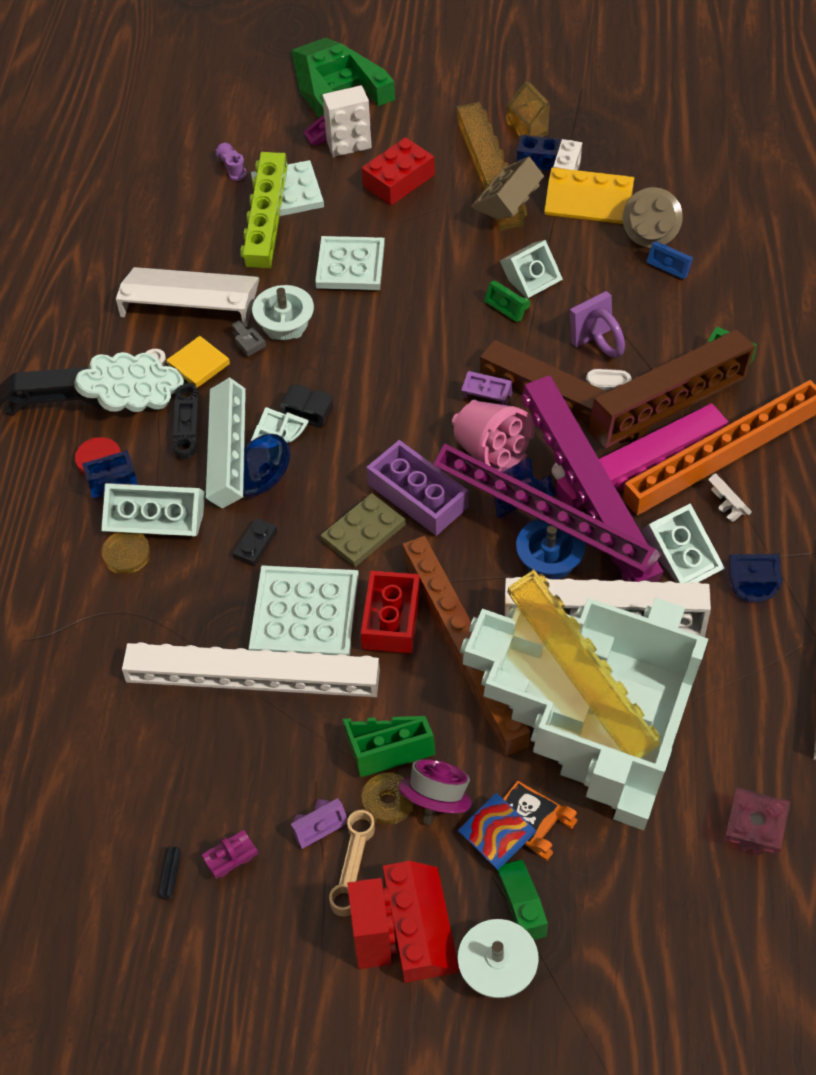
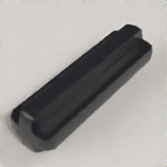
M169 846L166 848L157 891L160 899L170 900L173 897L181 851L178 847Z

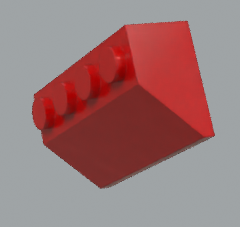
M414 861L384 865L385 887L389 888L391 914L404 983L459 973L460 970L438 867Z

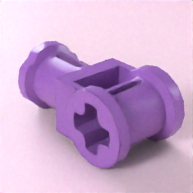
M220 144L215 153L224 162L230 179L233 181L243 180L247 176V171L243 167V156L237 153L236 150H233L231 144Z

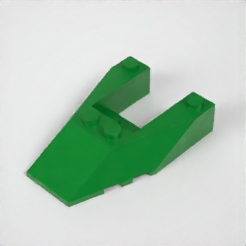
M323 38L291 50L299 92L318 118L324 115L322 94L348 89L359 84L362 85L363 89L377 106L395 100L394 80L383 68L339 42Z

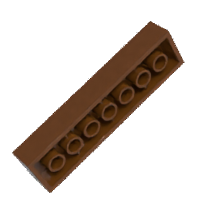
M736 329L728 334H723L712 342L705 343L695 350H690L685 355L672 359L660 367H655L650 372L636 376L633 380L623 385H618L604 394H599L593 401L588 432L604 448H607L745 379L755 345Z

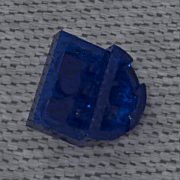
M730 554L729 576L730 585L734 593L750 602H764L771 599L782 585L783 577H781L780 554Z

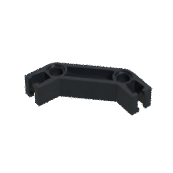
M85 367L17 372L10 375L0 384V408L8 400L6 413L12 416L26 404L82 400L99 409L102 406L97 398L82 396L74 386L77 374L82 370L88 369Z

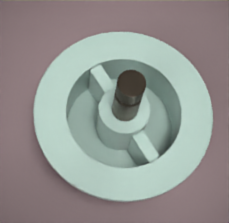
M290 285L275 286L263 291L255 299L252 306L255 321L262 327L269 338L278 340L301 337L314 311L311 296L303 289Z

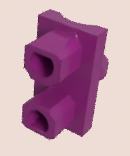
M245 830L229 839L226 837L221 839V843L203 853L202 858L215 879L225 876L229 871L242 863L245 864L252 860L254 856L258 855V850L249 839Z

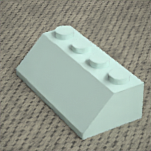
M105 483L102 531L197 536L203 518L205 492L200 488Z

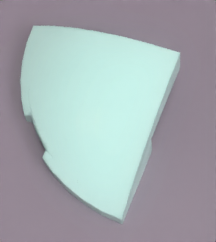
M265 407L249 447L269 450L276 449L278 446L288 442L291 443L304 431L309 420L290 413L285 415Z

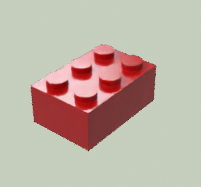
M406 137L361 167L363 187L390 206L435 175L434 156Z
M370 571L361 628L363 650L412 653L420 597V574Z
M382 878L347 882L358 969L392 965L391 955L396 954L389 888H383Z

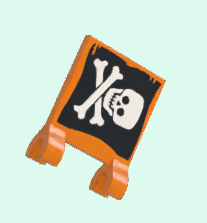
M519 781L514 784L503 798L536 830V833L524 845L531 848L545 861L551 857L553 851L550 849L552 843L543 839V837L554 823L559 820L563 825L572 829L578 821L575 818L577 812L574 809L555 803Z

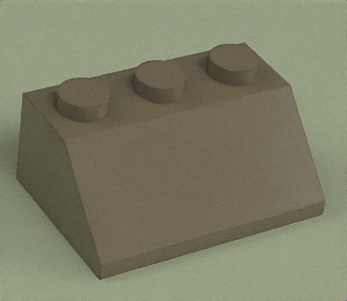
M530 157L524 158L503 168L471 207L498 220L507 216L511 218L518 213V207L529 199L528 195L540 186L539 182L544 175Z

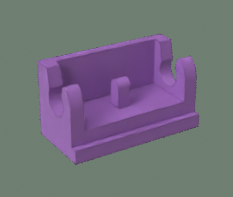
M468 371L461 392L463 397L469 398L470 394L500 401L502 405L508 406V398L512 396V381Z

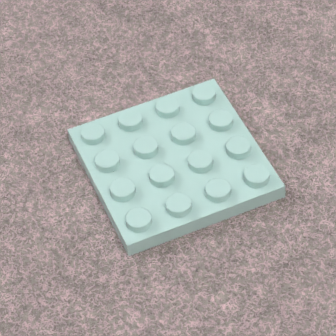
M261 566L249 650L294 651L302 654L321 653L323 655L344 654L350 656L359 571Z

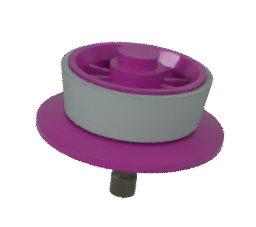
M430 759L415 761L412 765L411 777L403 778L398 785V789L404 797L417 805L425 807L422 822L427 825L432 824L436 811L462 813L469 810L472 804L470 797L465 793L470 782L469 776L461 769L442 761Z

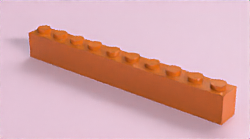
M811 380L801 384L625 482L623 501L638 516L815 416L816 385Z

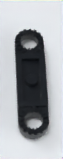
M187 382V384L183 383V385L177 387L172 445L174 454L181 459H188L197 451L199 391L196 385ZM185 392H192V395L188 396V398L187 396H182ZM182 445H190V448H188V450L185 449L184 451L182 449L181 451V449H179V447Z

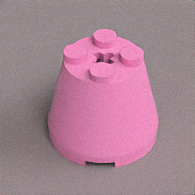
M472 400L460 413H456L452 419L456 441L473 458L505 474L511 473L520 466L527 456L524 452L529 440L534 438L535 429L531 415L514 406Z

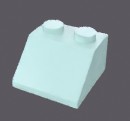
M546 240L534 242L500 260L508 280L526 298L563 280Z

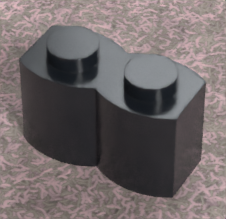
M292 384L280 404L281 413L285 415L290 413L309 420L308 424L311 426L323 427L333 409V397L324 391H312L304 385Z

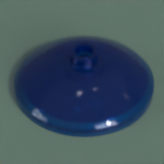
M265 434L255 438L244 447V496H257L269 491L286 473L291 451L287 441L280 435Z

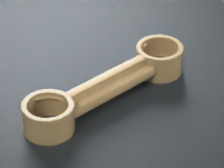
M357 810L348 818L347 825L350 840L339 885L335 886L329 895L332 911L342 917L351 915L350 905L338 907L335 905L334 899L339 894H349L347 882L357 881L365 843L375 832L374 818L371 813L365 810ZM357 820H367L371 824L370 828L364 832L353 830L352 825Z

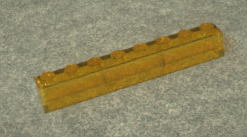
M480 102L457 106V124L482 187L485 190L499 172L509 165L508 162H504L503 150L499 149L498 138L496 135H493L492 123H488L486 109L483 110ZM525 204L520 205L518 213L511 218H508V216L500 220L495 218L499 230L524 226V217L527 216Z
M532 570L508 587V595L619 749L624 753L642 759L661 744L658 740L661 738L659 733L652 725L648 726L642 718L644 713L636 703L632 704L626 696L628 691L620 681L616 682L610 674L613 671L604 659L600 661L595 654L597 649L588 637L584 639L579 632L581 627L573 616L568 617L563 610L565 605L557 594L553 596L549 591L548 587H550V584L542 573L538 575L535 570Z

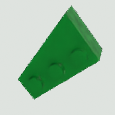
M426 716L392 717V720L376 721V718H367V721L351 722V718L343 719L346 740L360 777L436 755L434 735Z

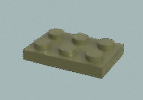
M371 493L322 533L321 541L353 567H356L404 527L406 521L405 518Z

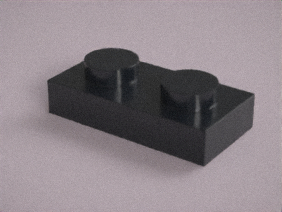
M255 518L234 550L233 558L255 567L278 532L277 526Z

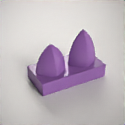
M338 798L333 801L317 799L315 811L308 815H296L293 823H291V827L297 843L303 849L347 824L348 819L343 805Z

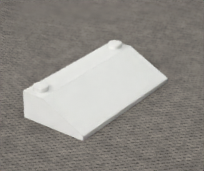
M134 267L122 281L116 301L120 317H125L129 302L239 311L244 327H248L259 277Z

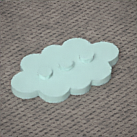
M121 352L117 353L113 358L102 354L94 356L88 369L82 370L77 374L74 386L82 396L97 398L100 405L106 410L117 412L127 408L134 412H140L147 406L152 409L166 407L171 394H175L177 387L183 385L184 379L177 369L161 366L160 361L149 353H140L134 357L128 353Z

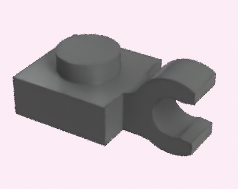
M240 321L231 324L235 329L232 332L235 336V343L247 357L266 347L265 340L253 327L247 330Z

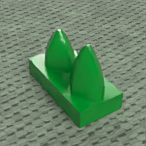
M497 281L489 283L484 301L515 322L521 321L525 310L530 306V299L518 296Z

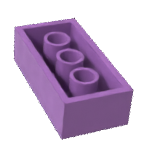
M400 440L366 467L367 482L370 487L436 536L469 507L468 489Z

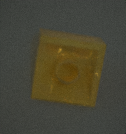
M526 81L507 104L506 121L517 131L520 137L527 143H530L548 135L550 103L529 81Z

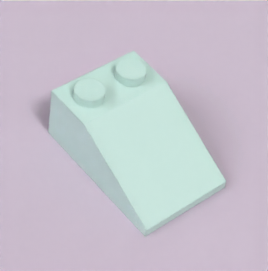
M691 504L641 529L649 546L661 553L658 559L676 583L699 582L725 569Z

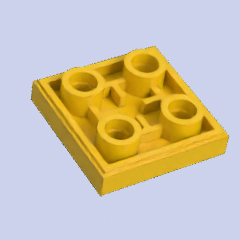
M201 336L167 359L169 367L177 369L185 380L190 384L193 383L197 388L230 364L228 357Z

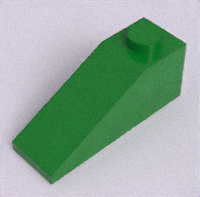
M519 860L504 864L497 872L513 922L523 927L533 940L547 937L548 923L524 861Z

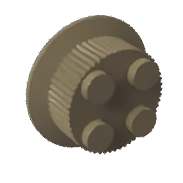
M650 187L638 191L628 200L623 211V225L627 235L635 243L644 247L651 248L652 243L655 241L664 245L669 243L678 234L682 225L683 215L679 201L673 194L662 188Z

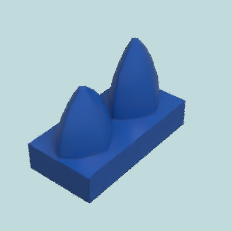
M657 241L652 243L647 263L682 279L688 277L693 257Z

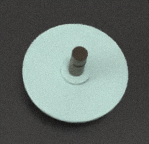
M492 919L477 924L464 936L458 951V965L463 979L473 990L487 997L505 998L521 992L531 983L538 967V951L533 938L523 927L512 921Z

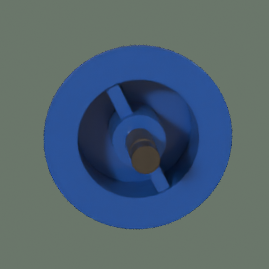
M537 519L528 523L520 531L516 541V550L520 560L534 576L557 580L567 576L580 563L584 556L585 543L558 530L555 526Z

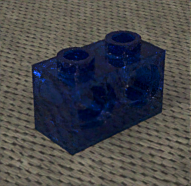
M520 135L517 162L530 157L539 169L551 170L560 148L561 139Z
M128 450L82 463L92 498L104 495L105 483L138 485Z

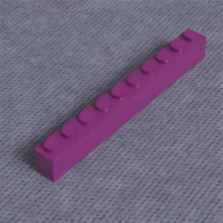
M548 375L525 384L523 395L521 396L523 405L531 411L535 426L540 427L544 442L552 448L556 463L559 466L561 465L565 471L566 481L574 487L577 500L581 505H584L587 515L647 544L552 377ZM610 556L612 562L620 568L622 579L625 582H659L664 572L658 561L651 574L647 575Z
M445 443L433 464L442 471L549 525L555 526L558 530L647 575L651 574L661 555L655 548Z

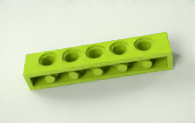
M261 152L260 160L256 161L257 177L253 178L254 194L250 195V206L252 207L251 211L247 212L248 228L244 229L245 245L241 246V258H244L246 267L271 268L288 168L286 153Z

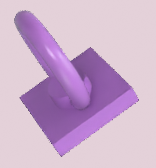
M605 291L570 309L571 343L576 348L594 339L598 347L607 356L619 358L623 355L625 340L618 322L612 316V295ZM612 330L616 341V349L611 348L607 344L602 334Z

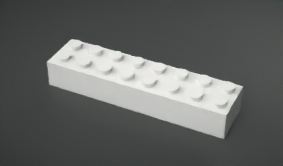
M506 578L505 617L509 616L512 606L517 607L520 598L576 617L579 606L585 607L588 598L643 616L646 607H652L655 598L685 607L678 629L705 637L711 610L709 584L698 582L675 583L671 581L661 583L649 581L625 582L623 580L599 581L596 579Z

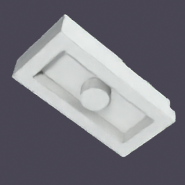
M716 473L708 479L714 485L711 490L720 499L726 498L719 506V509L723 513L728 509H732L731 514L727 516L731 522H734L742 514L745 516L752 513Z

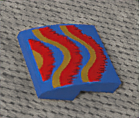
M497 793L458 830L497 870L536 833V830Z

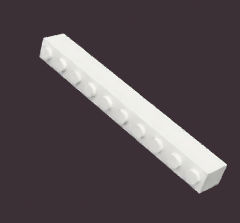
M142 642L136 644L127 643L122 667L125 680L128 683L377 697L380 674L379 658L367 655L354 657L344 654H302L294 651H251L243 648L235 650L222 649L220 647L199 648L193 645L186 647L172 646L170 644L148 645Z

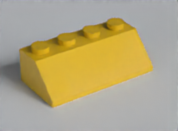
M552 168L548 182L545 215L623 224L625 205L633 196L634 177Z

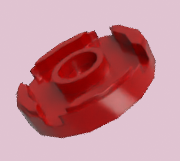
M104 437L92 438L78 447L75 453V462L78 470L83 475L86 474L91 478H104L114 473L116 467L120 466L122 454L118 444L113 440Z

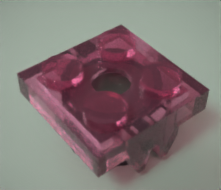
M736 788L725 840L739 843V847L743 852H746L749 848L753 849L754 855H759L764 850L779 854L790 801Z

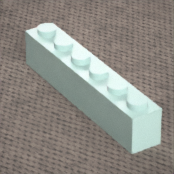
M231 378L210 389L206 499L222 509L243 498L245 388Z

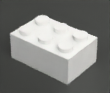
M362 85L322 94L326 140L332 156L336 157L372 148L369 100Z

